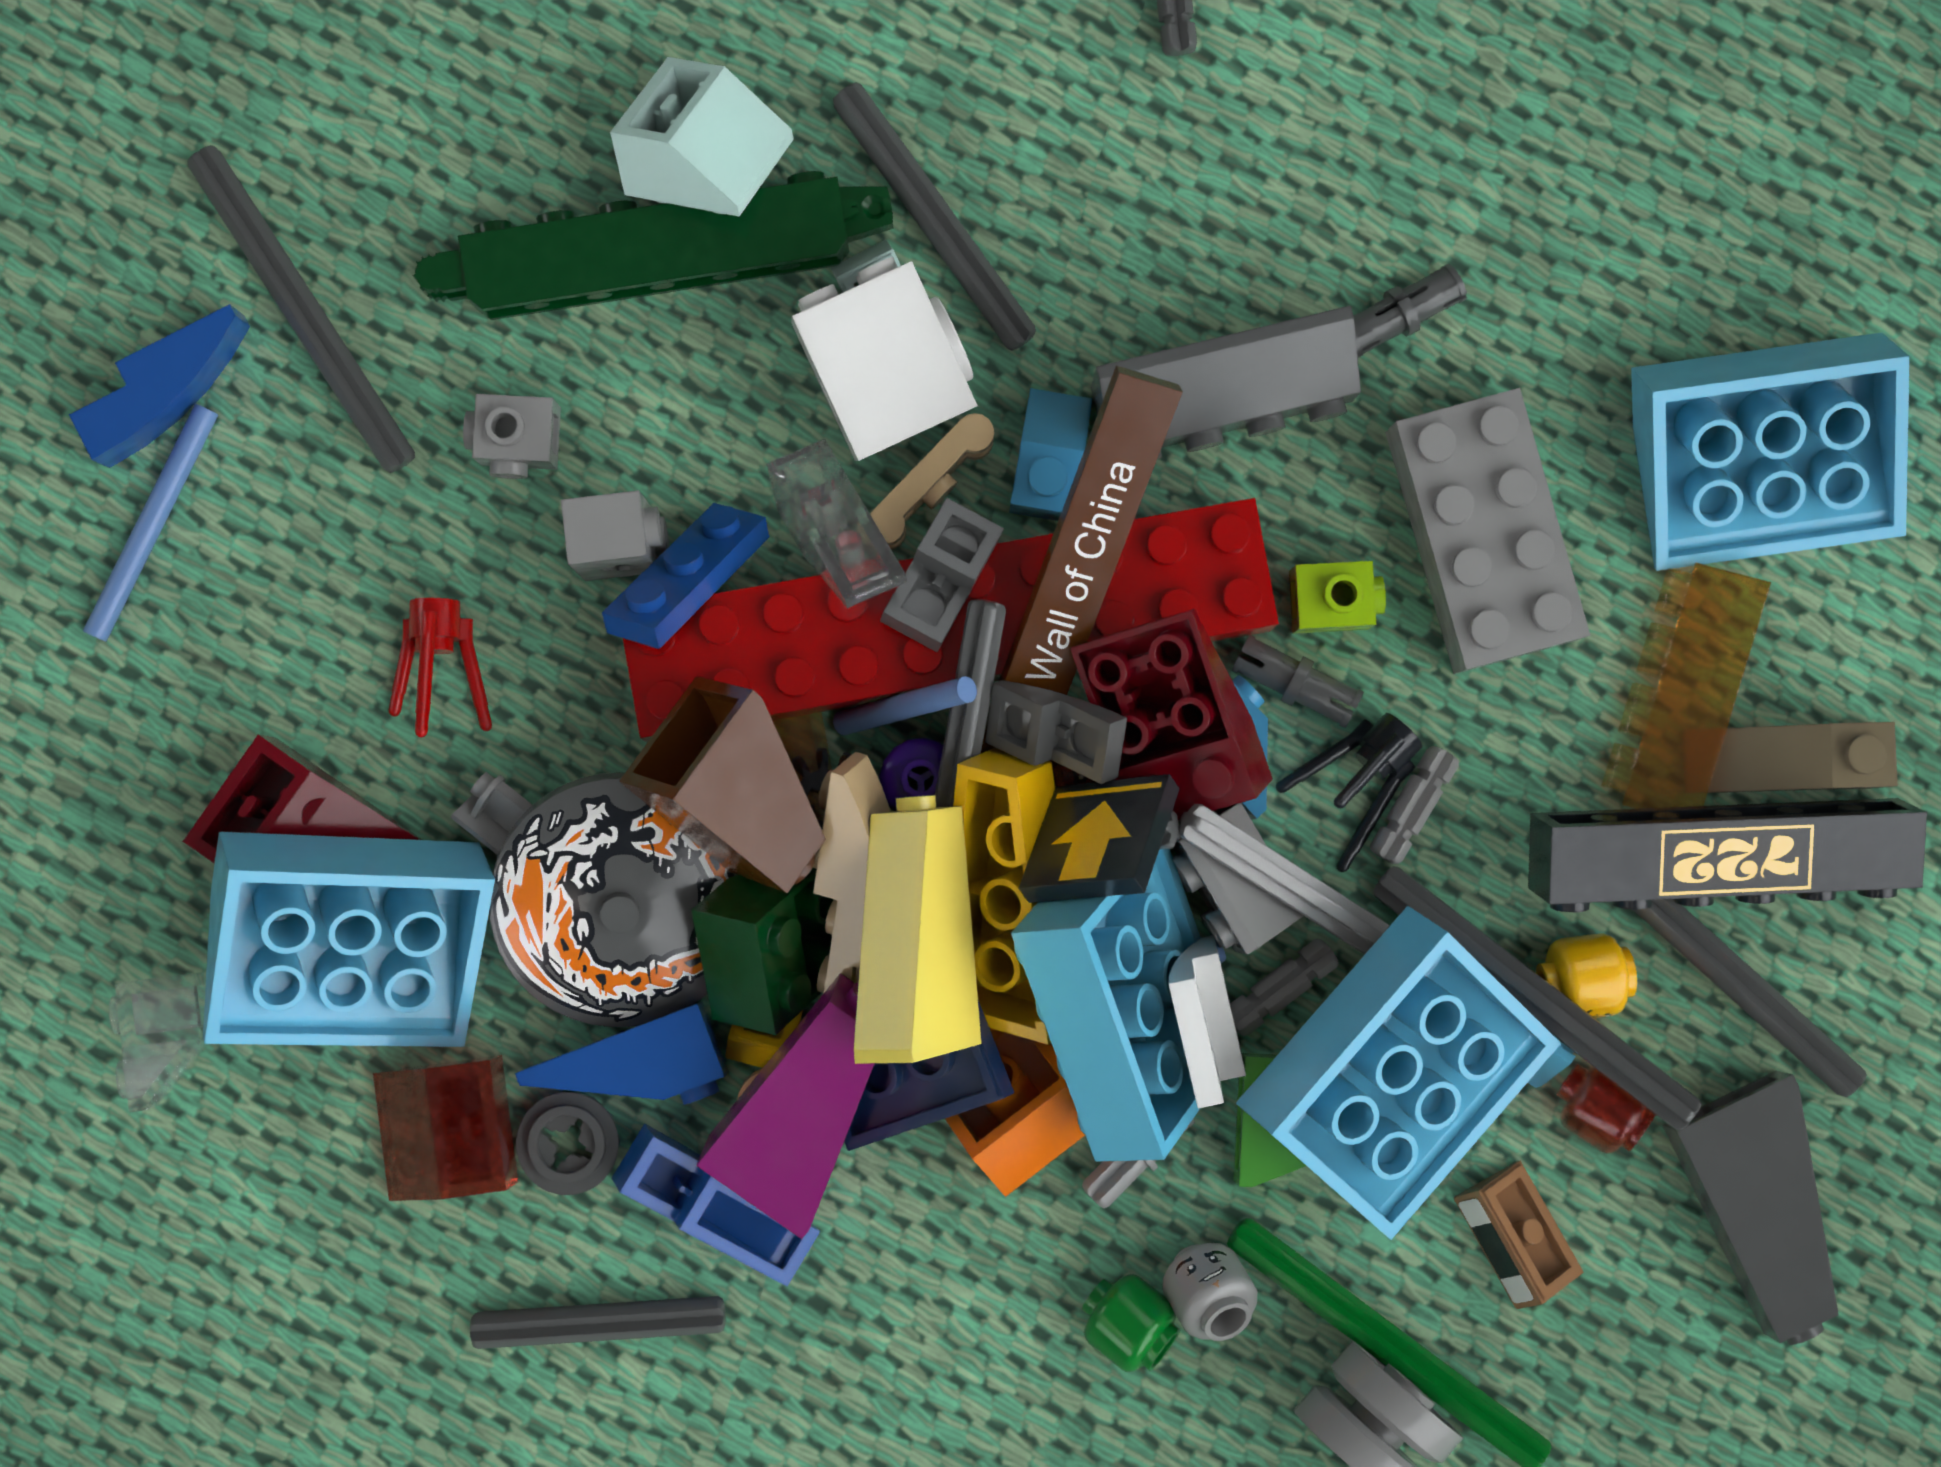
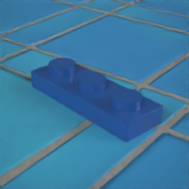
M713 503L602 612L606 632L660 649L770 537L766 517Z

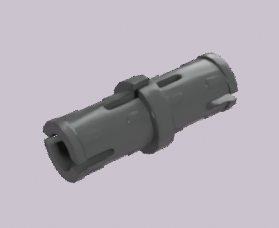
M1448 263L1429 276L1403 289L1395 286L1384 292L1383 300L1353 315L1358 358L1401 333L1406 337L1420 330V323L1457 303L1467 300L1465 285L1456 269Z
M1249 635L1241 651L1262 661L1264 665L1239 655L1231 671L1240 673L1282 694L1283 696L1280 701L1290 706L1296 701L1339 723V726L1346 728L1353 715V711L1332 701L1331 698H1335L1356 709L1364 691L1356 690L1312 668L1314 661L1304 656L1301 661H1298L1255 639V636Z

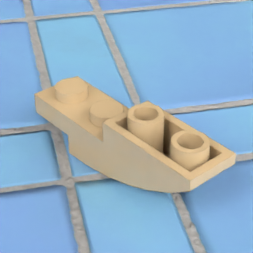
M858 752L853 753L834 770L828 771L819 793V806L825 809L822 832L826 840L815 854V863L812 868L817 870L813 893L834 899L829 908L825 924L826 933L832 935L830 953L823 960L817 978V990L823 994L840 973L854 983L859 982L871 814L890 812L882 785L868 755Z

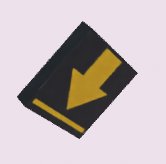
M1163 774L1110 780L1103 784L1092 782L1057 786L1018 888L1027 901L1035 903L1145 893L1179 792V787L1171 775Z

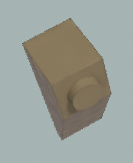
M1895 722L1828 723L1683 730L1685 794L1871 789L1898 786Z

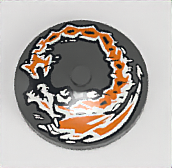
M624 772L602 773L571 781L546 794L526 810L506 836L498 853L493 870L495 882L489 910L491 927L498 950L516 980L533 997L555 1012L580 1022L604 1027L639 1026L694 1005L708 994L691 909L726 879L737 875L728 871L619 781L625 774Z

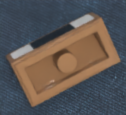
M1521 1160L1516 1161L1454 1197L1457 1206L1516 1309L1544 1304L1584 1273Z

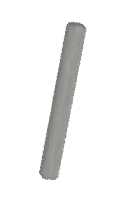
M1194 804L1188 812H1183L1179 819L1181 824L1179 834L1182 839L1364 955L1390 926L1203 804Z

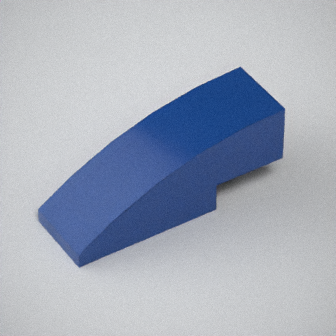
M229 304L115 362L126 386L69 414L91 459L111 468L146 447L178 422L209 390L232 359L250 328L245 316Z
M644 1123L611 1178L619 1192L674 1221L677 1227L685 1233L773 1280L788 1286L819 1235L820 1230L811 1224L808 1233L800 1239L697 1167L700 1154Z

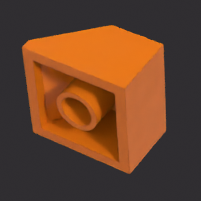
M990 1028L1015 1093L1004 1099L945 1118V1120L970 1157L1006 1197L1079 1141L1085 1134L1082 1133L1079 1127L1077 1111L1066 1081L1058 1071L1057 1057L1052 1044L1047 1045Z

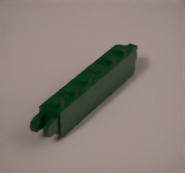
M807 171L789 176L785 185L762 188L761 185L740 216L718 214L712 211L669 203L637 208L635 201L624 200L603 204L599 207L600 213L575 217L574 212L568 210L546 212L536 217L537 223L512 227V223L507 220L482 222L474 226V233L458 235L460 249L439 252L433 257L430 254L426 258L421 257L420 262L416 261L417 266L413 277L420 284V289L428 293L427 296L430 299L434 298L436 302L438 300L445 302L446 299L450 301L468 299L483 315L490 320H497L838 266L850 252L848 243L894 229L893 212L887 186L839 187L837 176L825 178L824 173L821 171Z

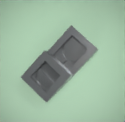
M946 498L917 548L912 563L886 606L880 622L938 652L999 541L1004 528Z
M1001 680L993 683L985 743L1030 765L1036 766L1052 760L1103 784L1118 778L1127 717L1062 693Z

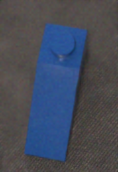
M701 1001L669 1015L515 1073L519 1086L665 1100L680 1094L683 1105L719 1092L716 1080L725 1077L729 1070L704 1003Z

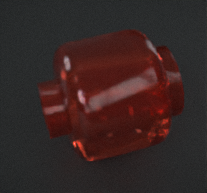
M1577 1063L1556 1093L1558 1097L1566 1101L1560 1113V1121L1563 1127L1604 1154H1611L1620 1147L1630 1152L1656 1116L1592 1065L1587 1070Z

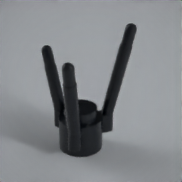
M1385 713L1375 725L1364 719L1351 734L1306 762L1276 784V790L1284 793L1359 745L1361 748L1355 753V756L1363 767L1334 799L1335 807L1344 808L1373 776L1384 780L1390 774L1336 865L1339 872L1344 873L1349 869L1401 782L1416 768L1411 759L1423 747L1414 732L1390 713Z

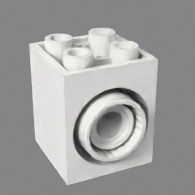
M893 257L882 260L858 272L856 279L859 285L848 291L838 294L834 284H831L799 299L798 306L801 312L793 315L791 320L792 326L855 461H860L978 406L967 381L973 379V371L945 307L939 298H928L912 261L897 267Z

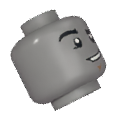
M1203 1243L1188 1246L1176 1255L1163 1277V1294L1170 1303L1184 1330L1189 1335L1202 1340L1224 1341L1235 1337L1248 1326L1257 1305L1258 1292L1231 1248L1221 1243Z

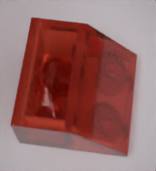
M502 1055L373 1073L389 1201L440 1200L506 1191L518 1183Z

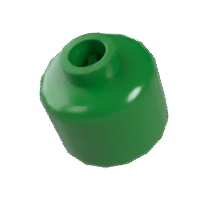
M1128 1274L1120 1278L1114 1285L1103 1279L1090 1293L1082 1306V1310L1090 1316L1084 1329L1086 1341L1125 1372H1133L1142 1366L1151 1371L1166 1355L1181 1331L1180 1328L1174 1325L1176 1315L1166 1297L1135 1274Z

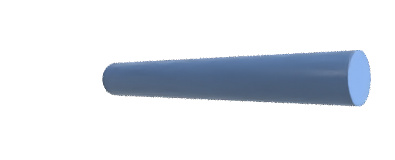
M964 676L840 710L834 715L833 724L839 734L848 735L970 703L976 698L977 688L971 678Z

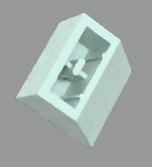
M672 57L666 58L610 132L624 195L734 216L742 214L793 141L792 129L725 66Z

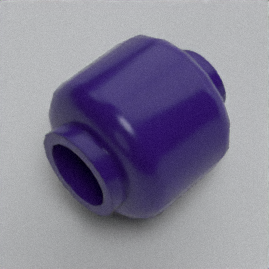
M927 738L908 739L895 746L883 760L879 780L888 806L892 810L897 811L896 798L935 795L943 749L941 742ZM916 767L929 769L922 775L912 771ZM933 776L932 786L925 791L924 781ZM908 777L918 781V791L910 787Z

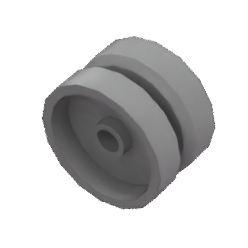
M1353 1340L1332 1364L1336 1380L1357 1399L1351 1406L1330 1388L1314 1385L1294 1409V1413L1350 1467H1418L1400 1449L1404 1442L1430 1462L1443 1463L1463 1439L1462 1435L1433 1409L1435 1403L1389 1363L1385 1367Z

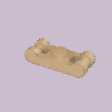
M977 413L968 414L963 417L871 512L867 520V529L870 540L875 546L883 550H891L900 546L906 536L905 522L923 503L931 510L934 509L953 490L958 482L951 474L967 458L977 460L989 454L993 447L994 428L987 417Z

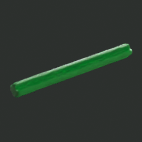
M1246 1218L1236 1225L1227 1241L1228 1247L1386 1366L1388 1363L1392 1365L1426 1396L1521 1467H1541L1552 1448L1548 1439L1256 1221Z

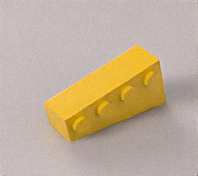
M993 748L957 764L953 807L962 806L978 1000L989 1028L1049 1045L1051 1041L1044 1022L1040 1020L1037 1014L1036 1000L1023 965L1020 964L1016 957L1011 932L1038 903H1029L1018 888L1055 790L1052 762L1047 761L1033 766L1000 749Z

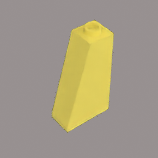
M935 795L896 798L897 811L871 814L854 1038L855 1064L915 1063L982 1044L962 806L936 808Z

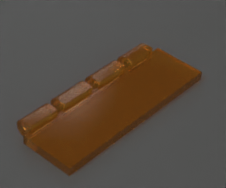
M1696 562L1692 573L1667 568L1654 612L1678 619L1677 625L1674 628L1659 623H1650L1636 672L1660 679L1657 688L1632 683L1618 728L1619 733L1642 739L1639 750L1614 743L1601 784L1602 787L1612 788L1625 794L1622 806L1638 809L1705 805L1771 582Z

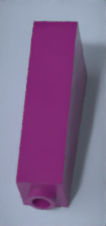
M842 973L836 977L712 1130L696 1165L800 1239L810 1230L875 1064H855L854 1038L859 982L854 983Z

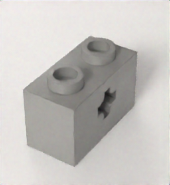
M639 490L561 500L568 565L585 581L640 575L669 547L665 517H660L658 507H651Z

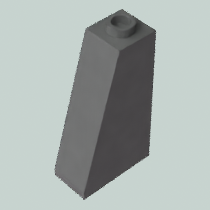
M1776 1070L1701 1106L1695 1117L1681 1131L1674 1130L1668 1124L1662 1126L1763 1334L1779 1343L1787 1341L1789 1345H1795L1818 1336L1824 1330L1822 1323L1839 1314L1799 1085L1793 1074Z

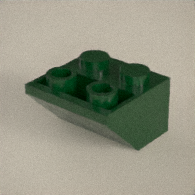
M812 868L809 874L802 881L794 884L788 893L739 875L732 876L691 909L713 1020L777 1035L822 993L817 990V978L823 960L830 953L832 935L826 933L825 924L829 908L834 899L813 893L817 869Z

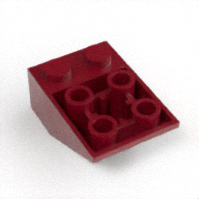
M1195 609L1113 633L1070 648L1088 701L1127 717L1119 773L1116 780L1170 774L1179 787L1172 810L1177 814L1178 820L1183 812H1188L1194 804H1203L1213 811L1256 799L1273 780L1252 717Z
M258 734L182 842L215 864L219 832L422 839L279 739Z

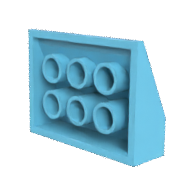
M1882 332L1631 368L1633 432L1653 563L1656 571L1906 536L1909 355Z
M219 832L210 897L203 1023L204 1044L464 1047L495 882L480 842Z
M1170 849L1159 850L1145 893L1038 902L1011 932L1016 957L1025 970L1036 1000L1037 1014L1045 1024L1057 1057L1058 1071L1066 1081L1077 1111L1079 1127L1082 1133L1086 1135L1095 1162L1164 1160L1200 1110L1197 1107L1168 982L1169 974L1175 961L1201 937L1177 868L1172 861L1173 856Z
M1407 906L1246 1090L1236 1104L1385 1236L1392 1240L1561 1045V1042L1452 935Z

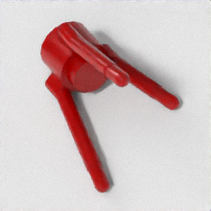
M433 597L411 599L409 619H403L402 645L388 712L393 717L400 715L414 653H419L415 734L421 738L425 737L428 733L434 654L454 653V642H459L479 726L483 731H489L492 728L488 701L473 643V619L460 618L459 600Z

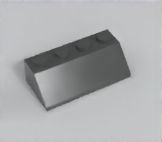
M1350 305L1097 366L1091 385L1098 415L1116 365L1179 384L1183 393L1162 448L1185 442L1187 452L1218 446L1224 443L1222 433L1247 428L1249 437L1277 432L1286 428L1284 418L1308 413L1310 422L1332 419L1346 414L1345 404L1353 402L1361 392L1352 308ZM1161 450L1157 460L1162 458Z

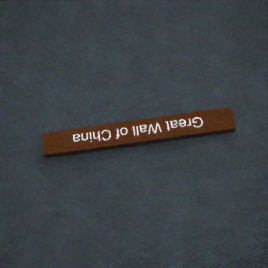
M1116 365L999 681L1021 683L1065 695L1068 694L1077 670L1070 648L1088 642L1183 393L1179 384ZM988 710V716H987V722H986V727H985V733H984V739H983V744H982L981 753L986 752V751H988V750H990V749L995 748V747H993V746H991V745L985 743L986 732H987V725H988V718H989V710Z

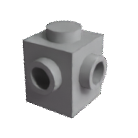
M476 394L475 411H466L464 417L465 449H473L472 458L481 466H490L489 475L492 477L528 478V468L557 470L561 407L550 397Z

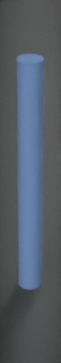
M196 403L194 404L83 629L85 633L107 642L218 417V414Z

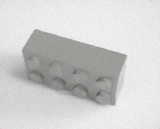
M1520 388L1396 421L1385 433L1453 674L1560 646L1590 636Z

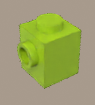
M1373 561L1298 564L1289 570L1293 634L1368 630L1377 625L1376 614L1385 613L1386 591L1383 576H1374Z

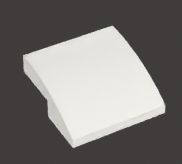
M1210 935L1201 937L1179 956L1171 968L1168 982L1198 1109L1224 1103L1220 1081L1246 1076L1215 936Z

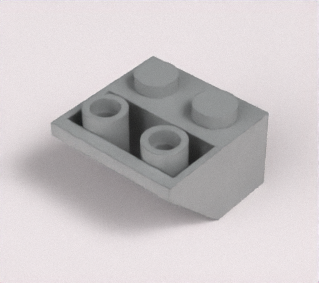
M1241 803L1232 805L1218 814L1265 844ZM1184 839L1176 840L1173 848L1176 855L1173 856L1172 861L1177 868L1184 890L1186 892L1191 891L1192 893L1198 890L1209 910L1202 913L1200 917L1210 935L1215 936L1216 944L1219 948L1222 946L1225 949L1232 947L1234 952L1248 955L1303 917L1302 914Z

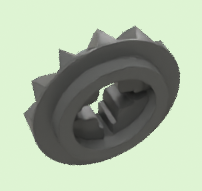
M571 1091L552 1094L535 1103L523 1117L516 1137L518 1160L527 1177L543 1190L559 1195L580 1194L600 1184L614 1168L620 1145L613 1115L594 1097ZM581 1119L583 1123L579 1128L581 1133L578 1141L586 1146L585 1150L592 1153L593 1156L572 1153L566 1160L561 1161L558 1168L555 1167L554 1163L558 1158L556 1153L559 1149V1144L551 1139L552 1135L545 1132L544 1129L565 1133Z

